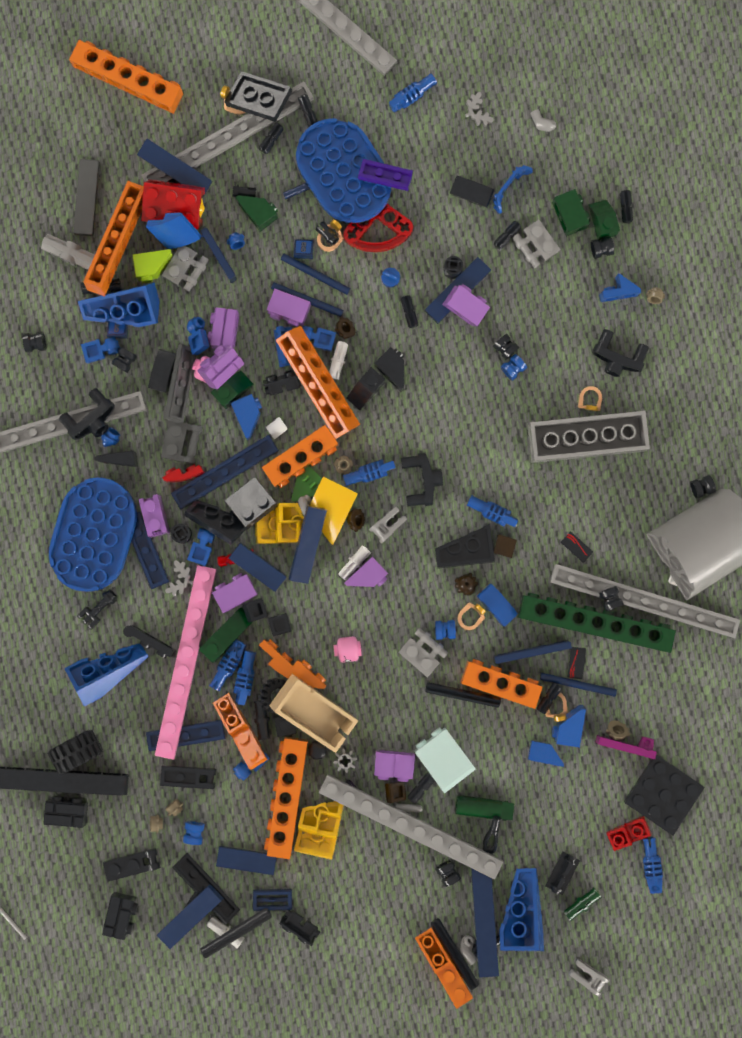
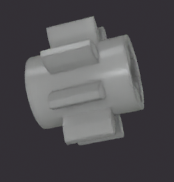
M343 748L341 754L335 753L338 759L334 760L333 763H338V771L343 768L348 773L350 766L355 769L352 761H356L357 757H352L353 750H350L348 753ZM343 756L350 759L347 765H344V762H340Z

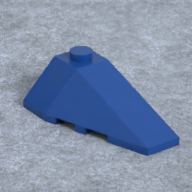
M155 282L108 293L105 297L100 295L78 301L83 320L96 322L111 321L119 325L126 324L133 325L134 327L158 323L160 300Z
M139 643L118 649L114 655L99 654V659L89 661V658L81 659L64 669L85 707L102 698L147 659L148 655Z
M537 868L516 869L509 902L506 905L505 916L500 927V951H544Z

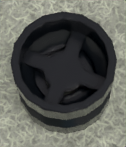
M611 236L604 237L601 241L598 239L591 240V251L594 259L601 258L602 255H614V243Z
M450 256L445 260L443 272L446 277L456 279L462 272L463 262L457 256Z
M43 331L36 332L33 335L30 333L23 334L22 341L26 353L33 352L34 349L39 351L46 350V338Z
M507 333L493 345L496 351L502 353V357L505 360L519 349L516 343L510 341Z
M120 347L119 355L113 359L111 364L128 373L131 369V363L135 362L137 356Z
M710 475L704 476L702 480L690 481V487L696 499L702 498L704 494L716 493V486Z
M177 524L171 530V537L175 542L185 544L191 540L192 530L184 524Z
M617 586L599 592L600 598L604 600L603 606L605 611L624 605L623 600L618 596L619 590Z
M448 860L435 868L437 874L442 877L441 882L444 887L451 886L461 879L459 872H456L453 860Z

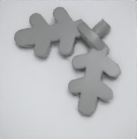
M477 92L476 95L471 94V101L469 99L466 101L468 113L465 114V117L470 116L472 120H475L477 126L481 122L484 127L488 123H493V117H489L488 112L481 115L482 111L479 110V105H476L483 102L480 99L481 92Z
M177 560L174 561L176 566L174 572H181V574H178V578H185V581L182 583L181 580H177L176 583L178 585L174 583L169 584L170 587L165 592L172 593L173 596L177 595L178 590L180 594H184L188 584L193 585L194 582L190 580L191 576L189 573L191 568L187 567L185 569L186 563H180Z

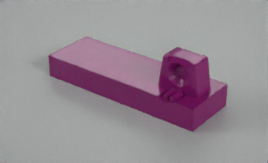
M599 735L596 736L595 743L598 745L655 759L657 753L653 750L654 739L641 736L638 746Z

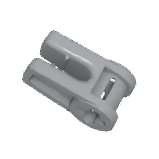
M397 506L369 529L370 532H374L380 539L379 542L381 544L407 520L406 516H402L392 526H387V522L393 519L399 512Z
M578 958L576 965L583 972L588 973L590 977L586 978L574 969H570L568 974L599 997L601 989L610 979Z

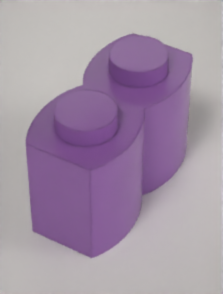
M376 750L374 775L378 776L380 780H389L390 777H395L397 781L409 782V779H413L415 753Z

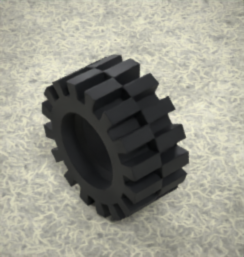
M272 678L273 680L269 679L267 683H263V689L259 690L261 695H258V699H261L259 703L264 706V710L277 714L269 706L272 702L271 694L275 689H281L287 680Z

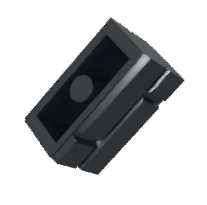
M52 796V799H48L45 802L43 824L83 828L86 826L88 802L83 801V798L80 797L64 800L63 796Z
M114 892L111 895L102 931L103 936L125 940L128 934H132L134 923L131 922L132 915H136L139 905L135 903L137 897Z

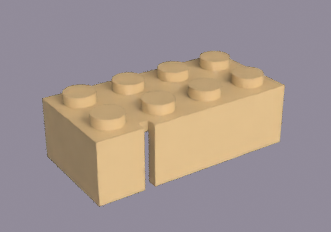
M291 674L269 705L275 713L335 753L346 739L338 731L339 728L349 735L358 722L352 714L310 685H307L294 674Z

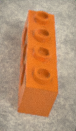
M324 425L264 465L262 469L275 488L278 486L282 488L290 483L288 479L294 475L297 478L305 473L304 468L311 465L313 467L322 461L320 458L325 454L330 456L337 451L336 447L339 445L327 426ZM321 443L323 445L322 450L314 452L312 450L313 444ZM300 453H304L307 456L306 461L303 463L296 461V457ZM283 464L291 466L289 473L284 474L280 471Z
M473 659L472 662L467 661L461 684L536 709L543 688L538 685L539 681L528 678L527 681L520 679L521 675L511 671L509 675L502 673V668L491 665V668L484 667V662ZM482 671L488 673V679L485 682L479 681L478 678ZM499 678L506 679L507 684L504 688H498L497 680ZM518 684H523L525 687V691L522 694L515 692Z

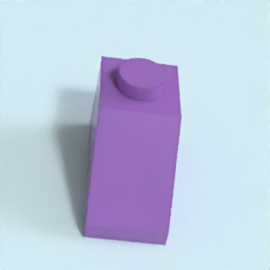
M371 557L344 584L346 586L374 587L378 585L380 587L387 580L385 576L388 573Z

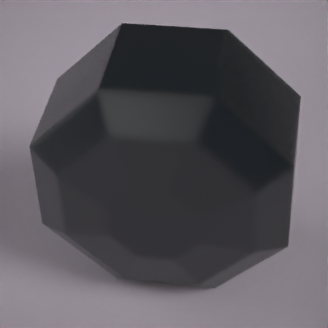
M313 741L308 746V755L314 760L322 759L327 753L326 746L318 741Z

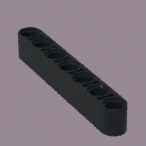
M0 767V789L124 796L128 793V774H122L121 776V773L102 774V772L86 771L84 773L82 771H68L64 774H58L56 770L45 769L44 771V769L26 768L24 770L25 768L7 767L5 769V767Z

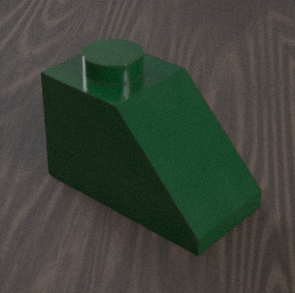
M240 195L235 197L238 205L260 232L278 219L276 206L272 202L268 203L265 198Z
M603 200L588 204L597 239L603 240L604 237H615L619 233L620 227L616 213L609 202Z
M239 371L232 375L218 389H214L211 394L227 409L231 406L232 402L240 398L254 384L242 371Z

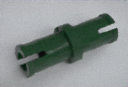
M593 887L581 898H576L577 901L563 911L569 920L572 921L583 911H588V907L602 897Z

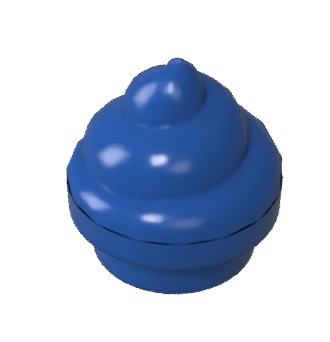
M109 427L107 432L101 436L103 446L116 445L120 440V433L114 428Z

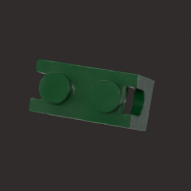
M576 189L554 197L552 204L566 237L587 229L591 221L587 211H584L582 196L577 194Z

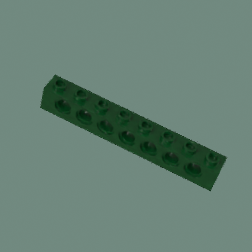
M528 593L527 596L522 595L518 618L668 653L672 651L676 630L670 629L671 625L659 623V626L651 625L652 621L640 619V622L634 621L633 616L622 614L621 617H616L614 612L603 610L602 613L595 612L596 608L584 605V609L577 608L576 603L565 601L564 605L557 603L558 599L551 597L543 600L539 599V595ZM540 603L545 607V611L541 615L537 614L535 610L536 606ZM557 608H561L564 613L560 619H557L554 615ZM577 612L582 615L580 623H575L573 620V616ZM594 617H599L601 620V624L597 628L592 624ZM614 621H617L620 626L616 632L611 629V624ZM635 625L638 628V633L632 636L630 628ZM651 630H655L657 633L655 640L649 638Z

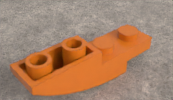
M264 639L259 644L273 658L268 665L284 677L289 678L291 674H294L313 688L325 689L327 686L324 683L326 679L319 672L317 674L313 673L310 670L312 666L306 660L301 662L298 659L293 665L291 663L293 659L285 652L281 654L277 650L279 646L273 640L267 641Z
M230 693L213 702L218 715L229 735L232 736L248 768L252 770L268 760L255 733Z
M432 927L415 937L456 1009L472 1000L473 996L463 977Z

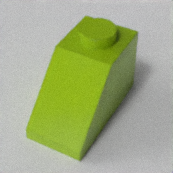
M171 249L133 254L135 275L138 281L151 283L153 279H158L173 257Z

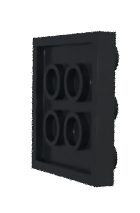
M656 754L655 759H651L624 800V803L674 836L705 787Z

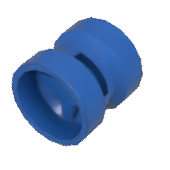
M514 354L508 363H504L501 366V370L512 381L519 372L527 369L526 364L517 354Z
M448 620L447 622L435 621L436 640H442L446 637L456 639L455 620Z
M186 821V834L183 836V843L202 845L203 837L201 834L204 831L205 824Z

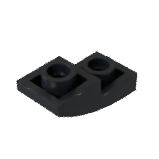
M456 176L450 194L488 208L494 189Z
M159 349L152 368L148 388L164 393L169 391L176 353Z

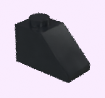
M390 347L374 363V366L402 392L404 390V360L402 359L404 356L398 349L393 350Z
M370 367L346 399L361 411L385 384L386 379Z

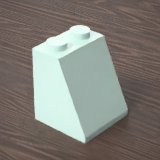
M439 727L431 733L432 737L429 740L423 739L416 744L417 749L414 751L442 791L446 793L476 770V768L445 727L443 729Z

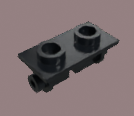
M294 370L286 371L281 376L276 374L266 377V380H263V386L268 385V387H265L266 395L270 394V396L283 393L282 385L286 386L287 391L299 389L303 385L297 379L298 376Z
M562 851L545 887L551 889L555 894L563 895L580 860Z
M288 909L284 916H282L279 924L282 925L286 932L295 934L302 943L312 946L314 939L320 934L318 927L306 920L304 925H301L300 923L304 917L294 910L290 911Z

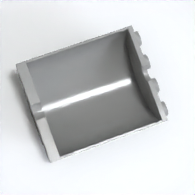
M730 489L717 490L716 493L707 496L646 534L662 562L669 567V573L686 601L742 566V499Z

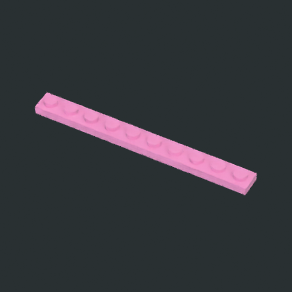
M197 565L155 756L173 760L176 756L217 569Z

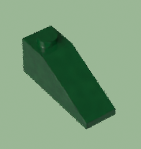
M240 607L199 649L212 663L216 662L253 623H248L244 609Z

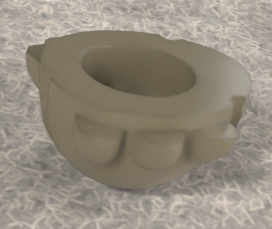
M615 720L609 722L606 733L609 734L611 739L621 741L630 736L629 728L626 727V724Z

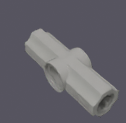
M47 234L42 241V250L59 257V259L66 263L70 262L73 266L76 264L89 270L95 254L84 250L81 246L71 241L65 242L50 234Z

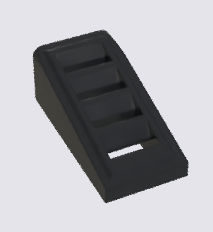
M133 450L97 455L95 457V460L100 463L138 467L137 455Z

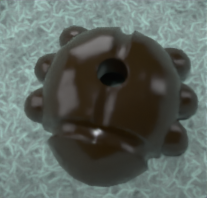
M341 316L335 326L336 333L343 339L353 337L356 333L353 322Z
M361 509L351 510L347 516V523L351 530L358 532L365 523L364 513H362Z
M472 573L455 579L457 583L455 588H458L457 592L467 596L472 595L476 590L475 587L478 585V582H475L476 577H472Z

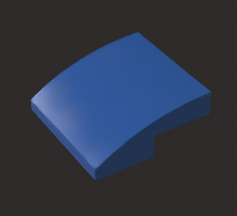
M166 213L163 220H148L146 228L166 249L189 245L201 239L202 236L182 213Z

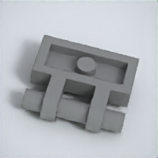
M539 219L523 230L526 238L522 239L519 233L513 237L518 250H522L526 256V261L528 264L531 263L534 268L540 265V262L537 260L539 256L545 262L561 250ZM531 243L536 251L532 253L527 244Z
M186 246L179 247L163 272L162 277L177 286L181 284L182 280L185 281L186 284L183 289L190 292L192 287L196 286L201 272L205 271V265L209 259L202 256L198 262L195 260L198 255L197 252ZM191 266L195 267L191 276L186 275Z
M419 627L415 634L420 639L415 642L410 638L398 653L428 678L440 664L434 657L439 654L442 658H445L448 652L440 642L437 643L430 637L431 634L427 631L424 632ZM424 643L433 649L430 654L421 647Z

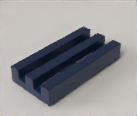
M292 889L253 890V911H261L264 908H268L269 911L292 910ZM257 895H288V897L257 898ZM257 902H288V905L257 906Z

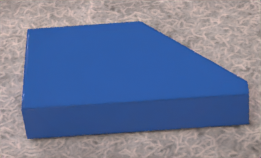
M531 740L528 760L564 767V763L551 744Z

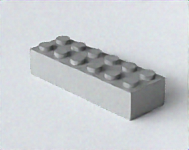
M646 411L530 422L527 425L532 463L645 452L650 449Z

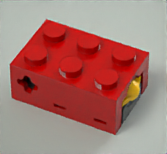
M151 179L145 181L141 221L163 220L166 213H182L195 229H199L202 226L203 219L201 218L205 210L203 196L205 194V187Z

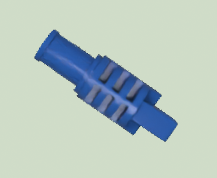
M430 73L421 81L413 82L402 91H399L394 95L395 98L389 102L391 110L396 112L401 108L405 109L423 97L425 91L437 84L435 77Z
M382 459L360 466L359 470L343 475L346 486L361 481L367 483L388 476L387 471L396 467L394 461L384 464Z
M471 495L467 506L481 512L483 517L503 527L506 523L516 527L518 519L510 516V510L491 501L485 502Z
M236 639L229 647L217 666L218 672L209 684L210 687H215L214 689L217 691L221 690L227 677L232 676L241 661L247 646L245 643Z
M244 650L242 667L238 669L233 692L236 694L235 703L239 705H245L247 695H251L255 675L253 665L256 652Z
M648 837L643 839L645 856L643 858L644 872L651 894L662 893L663 872L661 857L657 855L655 837H650L651 845H649Z

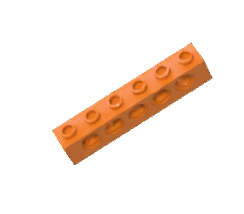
M78 40L69 58L74 68L174 114L183 96L181 86L177 82L172 80L170 82L166 81L158 73L151 74L140 65L134 66L123 57L117 58L106 49L100 50L89 41L83 42ZM92 58H97L95 62H90ZM110 65H114L112 70H107ZM131 73L130 77L124 78L125 74ZM143 81H148L147 85H140ZM160 89H165V92H164V93H162V94H158V93H157L158 90H160Z
M127 181L83 281L88 291L105 297L141 215L144 186Z
M301 326L296 327L276 339V342L335 439L359 426L358 419Z
M285 736L284 741H280L279 752L282 753L281 760H277L276 772H279L278 780H274L273 785L276 797L271 800L270 805L273 817L272 819L269 818L267 830H270V837L266 838L264 850H268L267 856L291 858L308 740ZM293 753L296 755L297 761L290 763L287 761L286 756ZM291 773L294 776V780L286 782L283 775ZM284 792L289 793L291 800L283 801L281 794ZM285 812L288 815V819L281 821L278 818V813ZM283 832L285 839H276L275 833Z

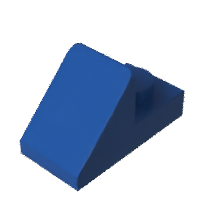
M618 273L615 277L617 289H615V286L604 288L599 297L600 302L637 297L641 293V288Z

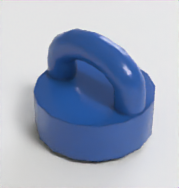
M395 268L385 269L381 276L382 283L390 288L398 285L400 281L398 270Z

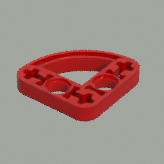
M386 204L378 215L369 219L368 224L349 223L344 230L343 236L345 242L356 249L366 252H384L396 248L405 242L413 232V224L404 215L389 204ZM387 213H393L395 219L388 222L384 216ZM398 218L401 219V220L399 221V223H400L402 226H405L406 224L408 225V230H409V231H406V230H405L404 232H402V231H401V228H402V227H401L400 225H398V224L396 225V227H394V225H395V224L397 223V221H398ZM376 219L397 234L396 237L378 243L360 240ZM355 224L358 228L355 233L356 238L348 239V232H354L355 226L353 225Z

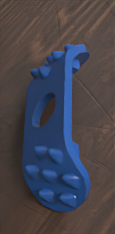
M523 165L522 167H516V170L512 171L513 174L498 194L494 195L495 198H493L495 204L493 208L498 214L502 213L501 202L503 193L515 178L519 180L523 175L532 174L533 168Z

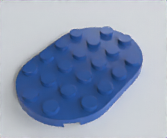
M332 118L318 121L305 130L297 146V166L314 196L330 216L343 222L359 223L375 217L386 206L390 198L391 187L358 179L363 159L383 164L384 162L368 137L357 125L349 121L347 123Z
M90 478L74 486L62 502L50 542L49 561L59 581L71 589L84 592L101 590L113 583L124 567L137 522V510L132 496L119 483L106 478Z

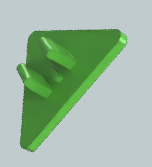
M310 466L304 468L306 472L296 479L291 498L293 502L298 501L304 495H309L310 497L315 495L322 478Z

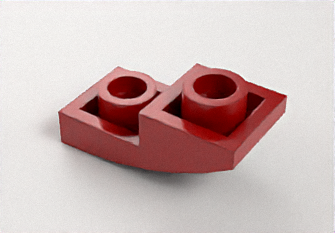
M195 464L188 467L186 473H183L180 468L176 469L174 467L166 471V475L162 478L165 482H182L194 479L205 473L202 466H196Z
M644 816L606 832L614 851L631 846L633 842L650 837L652 834Z

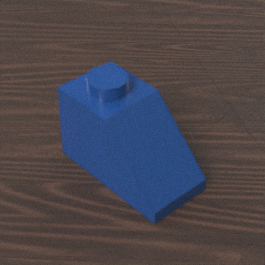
M252 394L231 403L247 440L251 439L261 415L259 409L262 408L258 397L254 398Z
M578 705L566 714V720L557 721V725L553 726L552 737L556 744L580 748L586 713L583 705Z

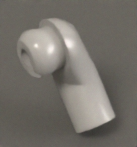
M539 109L530 113L538 130L550 132L556 128V122L542 118Z
M309 495L301 496L298 500L303 515H305L306 507L312 501Z
M466 935L461 940L460 953L471 966L477 961V958L472 953L474 939L472 936Z

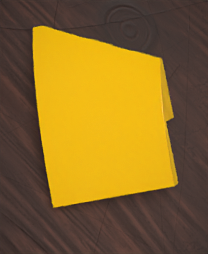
M323 477L310 506L327 510L322 533L334 545L358 493Z
M278 503L275 511L272 510L255 523L256 544L298 543L304 519L298 503Z
M333 801L302 808L294 851L332 860L344 805Z

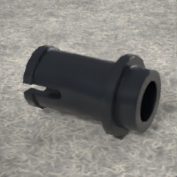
M237 184V186H233L232 197L235 198L238 195L255 197L256 187H241Z
M324 221L321 222L320 225L324 230L319 226L315 230L326 240V244L335 245L339 240L338 233L333 232Z

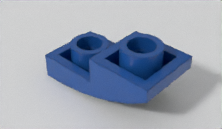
M489 584L477 595V598L494 615L501 626L505 627L518 615L506 598L492 584Z

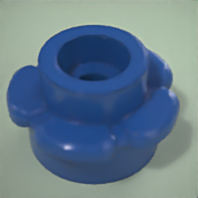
M237 232L230 234L227 244L233 250L242 248L245 245L244 235Z

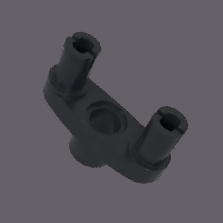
M604 329L598 344H595L592 351L595 356L607 363L604 372L614 377H620L622 370L642 372L645 365L643 362L649 347L644 344H638L633 358H628L608 349L614 333Z
M94 388L89 392V396L98 407L80 422L76 423L68 413H64L59 417V421L68 430V434L73 440L81 439L90 433L95 437H100L109 428L105 421L112 414L115 405L98 388Z
M418 453L417 456L401 458L402 469L419 467L424 480L423 493L406 496L407 507L418 505L432 506L434 487L443 486L442 470H431L426 453Z

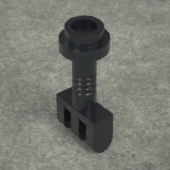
M112 590L104 591L102 593L104 598L92 610L89 607H85L77 615L79 619L84 617L85 614L87 615L82 621L84 624H87L90 620L93 621L88 626L90 630L101 621L97 617L100 611L109 603L114 604L116 602L117 595Z

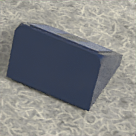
M295 239L294 259H313L314 240Z
M108 321L107 337L128 339V325H119L116 322Z

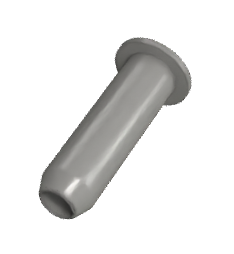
M395 802V807L404 812H422L421 805Z

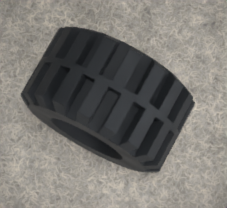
M87 730L50 749L47 754L57 773L64 774L97 757L103 752V749L93 730Z

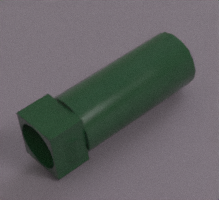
M457 795L455 814L486 819H493V816H499L502 821L513 820L514 803Z

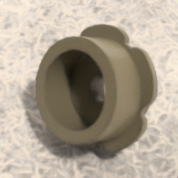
M657 287L648 290L646 294L648 296L647 301L652 304H660L665 298L662 289Z
M340 456L339 459L335 460L334 466L337 473L348 474L352 470L353 462L347 456Z
M175 799L165 808L168 812L167 815L170 816L172 814L174 817L183 810L181 807L183 802L180 803L178 799Z
M156 814V816H150V832L158 834L159 830L163 829V818H159V815Z

